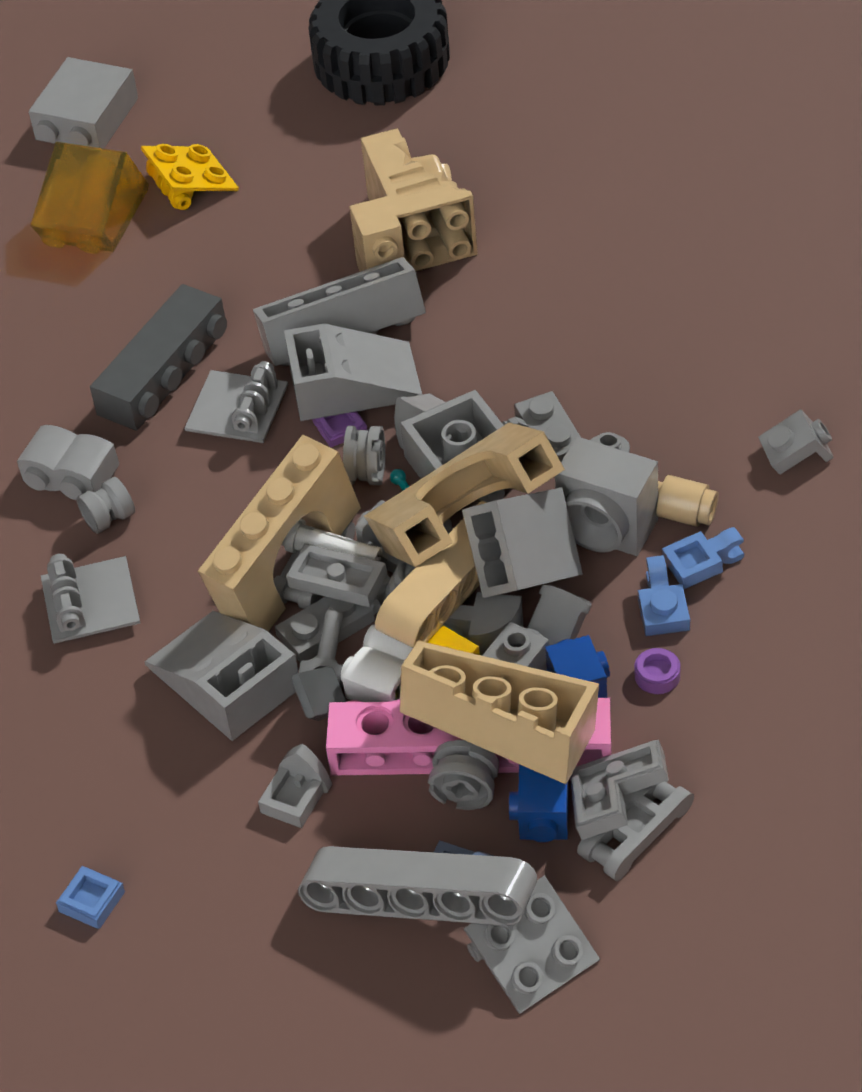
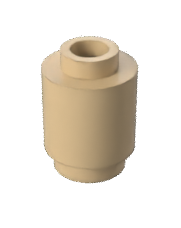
M667 475L663 482L658 481L657 517L696 527L700 523L710 525L716 512L719 493L718 491L710 490L708 484Z

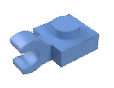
M735 527L728 528L708 540L700 531L662 548V555H664L666 565L679 584H682L683 589H686L722 573L723 563L732 564L744 558V553L738 546L744 543V539Z
M664 555L646 557L648 589L638 590V603L645 636L689 631L690 616L683 585L669 586Z

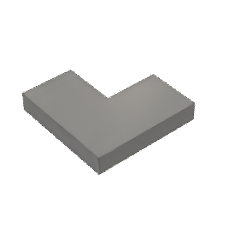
M659 739L575 767L570 780L576 829L581 839L584 840L628 825L624 795L669 780L665 754Z

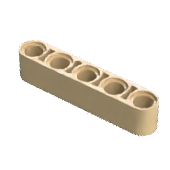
M481 501L477 505L484 504L487 502ZM464 518L448 534L453 543L418 565L387 596L376 616L375 629L412 648L417 641L427 642L480 585Z

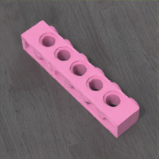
M598 698L595 731L576 767L611 755L610 698ZM400 699L388 702L351 700L329 703L326 751L331 776L430 774L433 769L434 753L438 746L447 741L463 740L400 713ZM495 754L499 759L498 773H519L518 763Z

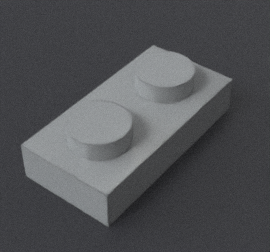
M304 544L286 578L289 588L371 607L388 574L384 562Z

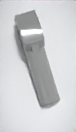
M326 611L318 654L313 659L301 661L299 673L323 667H332L342 688L344 685L340 676L343 665H339L335 660L343 619L341 612Z

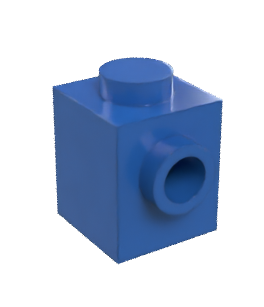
M589 635L576 639H565L557 644L545 647L546 668L548 672L599 683L598 698H607V678L610 677L608 661L603 651L596 652Z
M519 764L518 791L509 792V820H518L520 839L537 842L568 840V782L567 784L561 783Z

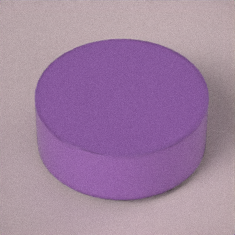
M662 648L648 649L642 652L635 661V681L642 690L651 694L670 692L680 681V661L669 650Z

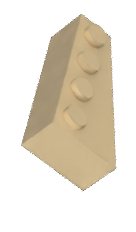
M417 641L401 665L400 713L567 784L595 731L599 683Z

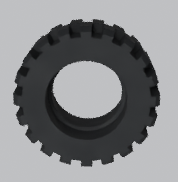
M319 0L309 18L308 30L316 77L331 93L335 92V95L347 101L350 98L353 99L355 104L365 105L366 102H371L375 106L385 105V102L394 101L395 104L404 102L407 97L413 96L415 98L423 94L426 87L430 89L435 85L448 66L450 48L447 13L441 0Z

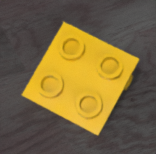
M169 144L141 146L142 152L148 158L146 162L147 173L155 180L161 192L168 196L170 204L175 209H188L192 203L191 199L194 191H238L239 189L208 147L199 144H192L191 146H171Z

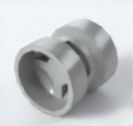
M112 477L103 482L101 489L96 492L87 491L76 497L78 508L84 520L96 534L110 528L112 520L117 518L123 520L135 513L132 498L117 477Z

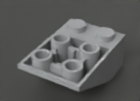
M325 323L284 330L300 421L395 405L398 397L422 395L408 341Z
M216 611L210 612L144 661L145 666L231 741L235 740L296 692L291 680L292 675L298 673L295 654L265 629Z

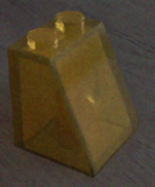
M55 142L30 226L41 237V241L51 247L63 248L64 244L77 246L80 250L92 254H97L100 250L114 252L144 199L149 184L127 152Z

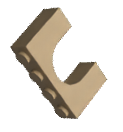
M507 423L364 515L385 553L417 567L453 543L443 524L468 504L490 493L508 488L529 494L565 469L544 431Z
M302 435L199 568L198 573L221 614L255 625L269 632L286 609L275 587L273 570L278 551L288 532L297 521L303 519L308 526L341 535L361 509L338 451L308 436Z

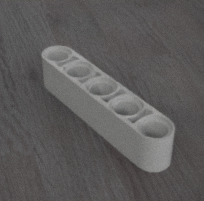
M328 846L322 847L317 851L298 888V893L301 900L308 907L326 913L514 925L521 920L537 883V874L534 868L527 862L513 857Z

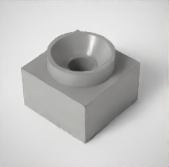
M577 436L561 461L565 470L555 476V487L563 488L575 543L596 552H610L616 549L638 557L658 521L656 514L658 502V461Z

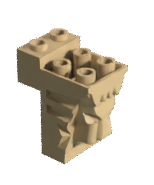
M398 128L362 137L361 145L369 201L349 206L356 262L359 271L361 272L404 257L415 271L478 255L473 195L471 191H467L465 188L459 189L457 183L452 181L449 165L441 164L439 158L433 154L411 158L404 137L402 138Z

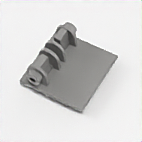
M266 361L255 365L252 368L251 376L210 370L184 429L189 432L264 443L287 389L288 382L277 380L274 366Z
M55 554L50 558V562L47 564L48 574L41 575L53 644L140 624L126 556L74 568L73 562L64 554Z
M545 875L537 880L525 912L518 923L514 925L471 923L464 928V931L472 941L467 945L469 953L475 961L479 962L482 959L485 961L519 1014L600 960Z

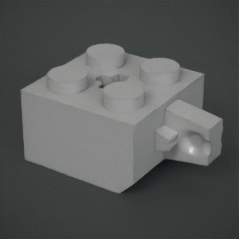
M473 390L400 422L404 457L420 479H422L504 425L479 393ZM504 489L490 493L478 500L488 503L503 499L505 495Z

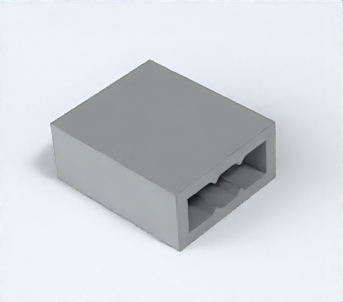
M67 57L29 110L35 139L101 153L138 99L133 69Z
M562 487L500 499L462 509L483 598L583 574Z

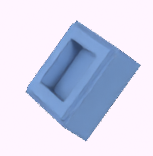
M81 866L57 900L56 905L60 913L100 929L124 895L125 890L122 882Z

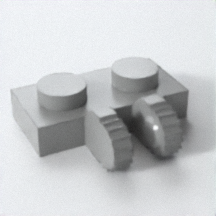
M553 391L515 403L516 417L502 422L503 425L513 423L544 431L560 461L563 460L577 436L581 437Z

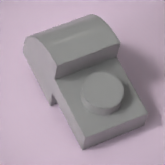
M477 592L474 606L460 605L443 625L478 645L480 655L482 656L510 621L523 627L522 596L499 594L483 598L482 593Z

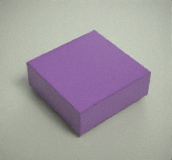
M357 411L312 419L330 448L344 442L347 426H355L357 430H367V425Z

